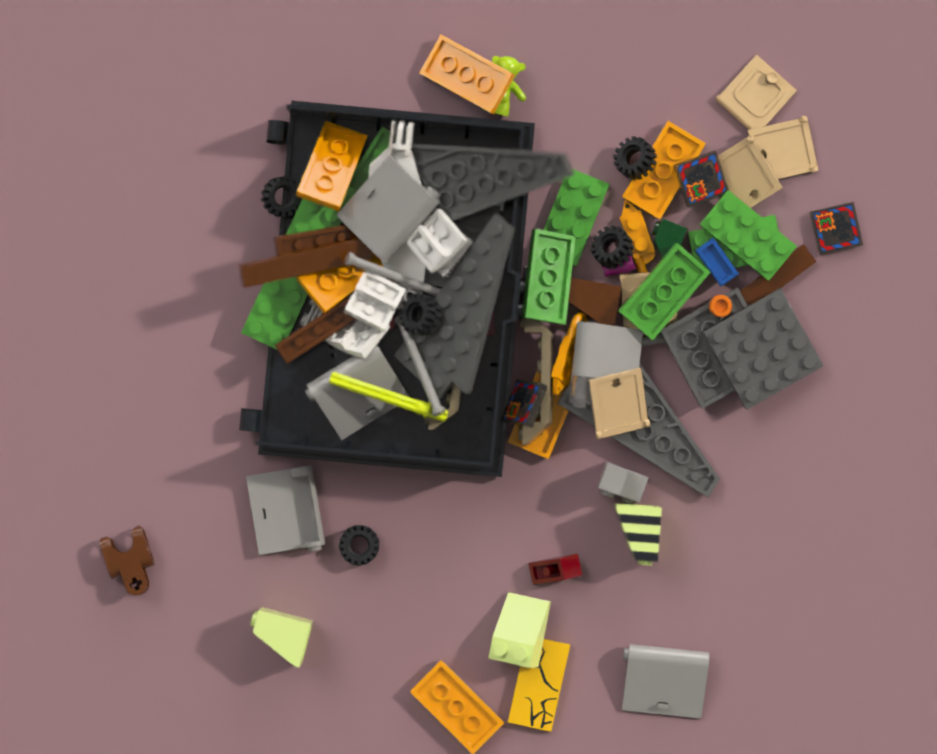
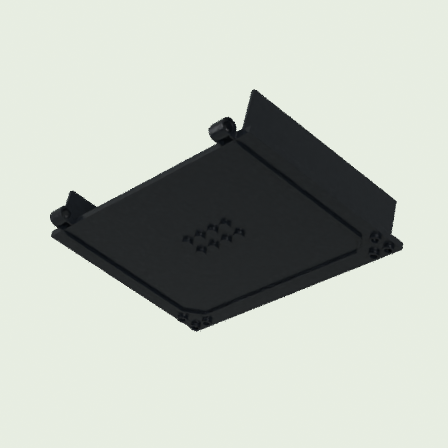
M292 100L291 105L287 104L286 106L290 113V121L268 120L266 143L287 145L285 176L293 178L295 182L300 184L325 121L368 135L358 164L382 126L391 131L392 120H397V132L400 121H406V135L408 123L414 122L412 143L524 151H532L535 123ZM283 188L282 206L290 201V193L285 188ZM528 193L505 201L504 209L499 214L515 229L494 305L495 335L486 336L472 392L465 394L462 391L460 409L457 414L432 431L428 429L429 425H425V419L422 415L395 407L341 440L317 401L311 402L305 392L308 389V383L330 371L331 366H335V359L330 356V344L323 341L289 364L285 362L277 349L268 346L262 410L241 408L239 424L240 431L260 432L259 441H255L254 444L259 445L258 454L502 477L507 420H504L503 416L509 403L517 318L522 317L523 304H519V296L524 295L525 282L521 281V267ZM296 213L280 218L279 235L287 233ZM408 292V296H412L413 293ZM423 292L424 295L435 298V296ZM309 295L304 302L290 335L303 327L300 325L301 319L305 313L309 314L312 306L309 305L311 297ZM398 307L394 312V319L402 315ZM421 307L420 318L423 315V307ZM395 325L393 330L388 329L377 345L409 397L428 403L429 399L422 382L394 357L404 342L399 326ZM446 393L444 398H438L441 407L449 409L450 405H446Z

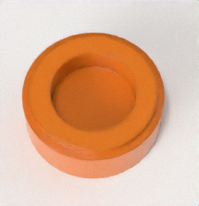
M716 295L709 302V310L716 317H725L732 310V302L725 295Z

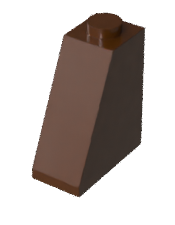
M571 277L568 303L585 313L598 324L615 326L621 286Z

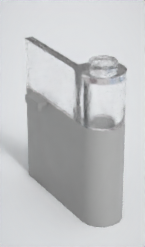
M577 322L568 401L573 403L572 407L586 408V404L592 405L589 387L590 379L639 368L642 331L612 325Z

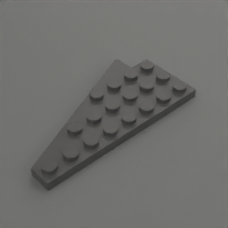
M412 143L411 146L421 185L427 189L429 186L432 187L440 195L438 197L440 202L430 212V215L432 216L437 209L444 211L452 222L574 175L567 153Z
M494 214L434 300H437L439 302L438 306H441V310L438 313L442 314L441 318H437V321H440L439 325H434L437 329L431 331L430 335L425 334V336L411 333L438 398H444L454 383L465 394H470L473 389L515 229L498 214ZM404 341L394 357L420 380Z
M639 364V368L642 370L650 427L609 437L709 498L720 478L646 371ZM574 376L557 404L595 427L589 380L594 378Z

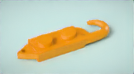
M625 200L622 215L619 219L623 230L633 240L634 250L631 251L633 252L632 256L638 272L648 273L645 264L653 260L655 250L641 210H637Z
M583 312L574 315L567 335L564 336L563 342L559 346V353L552 367V394L558 395L565 386L569 385L572 376L577 322L581 320L588 322V317Z

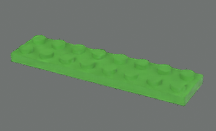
M348 187L340 210L354 196L355 188ZM302 199L286 234L338 226L342 222L336 216L340 210L337 211ZM297 276L263 284L242 329V334L277 349L275 345L290 335L308 296L307 292L296 280Z

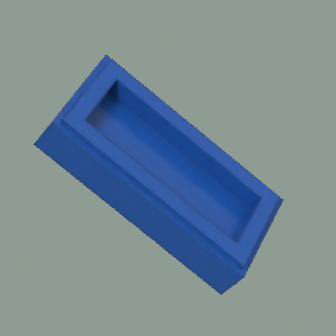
M714 238L695 250L720 287L739 274Z

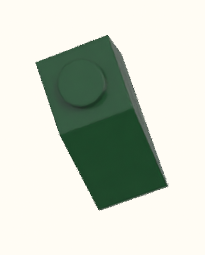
M662 219L660 223H655L651 234L655 235L653 242L661 259L675 243L681 246L688 228L666 219Z

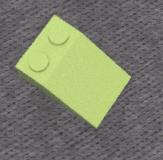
M508 592L492 637L489 659L528 668L539 667L551 601Z

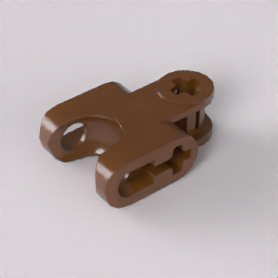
M139 525L132 529L133 545L127 552H120L116 549L113 540L109 537L101 538L99 543L111 579L122 576L127 592L132 595H140L148 590L150 583L145 568L155 565L145 530ZM135 578L137 579V581H142V584L139 586V590L137 587L132 586V583L135 582Z

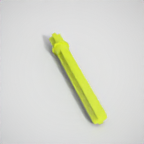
M335 372L331 374L329 383L415 412L422 415L424 419L430 417L444 422L448 415V411L445 410L444 414L433 417V409L429 401L428 403L418 401Z

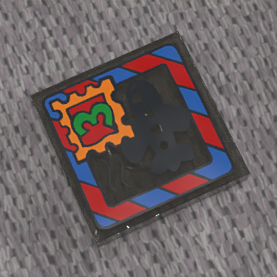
M716 150L673 165L687 207L724 195L729 190Z
M854 202L809 212L819 255L863 245Z
M516 379L501 421L506 424L532 428L548 386L542 383Z

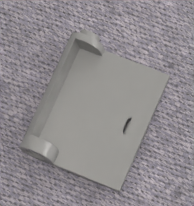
M388 156L336 216L375 255L387 262L415 228L440 202L438 197L440 195L430 186L428 189L421 186L391 156Z
M377 344L365 359L352 356L308 383V389L305 391L311 402L317 401L341 440L397 406L330 384L329 379L333 372L409 397Z
M312 465L246 476L259 555L299 548H308L309 552L322 549L321 545L325 544Z
M629 644L628 648H624L623 661H627L622 710L702 718L709 667V652Z

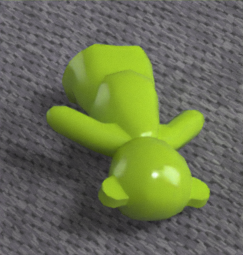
M493 56L492 58L493 63L515 75L514 79L520 71H524L526 68L524 63H519L510 56ZM513 80L495 114L509 116L511 92L514 93L518 100L522 102L526 100L525 94Z

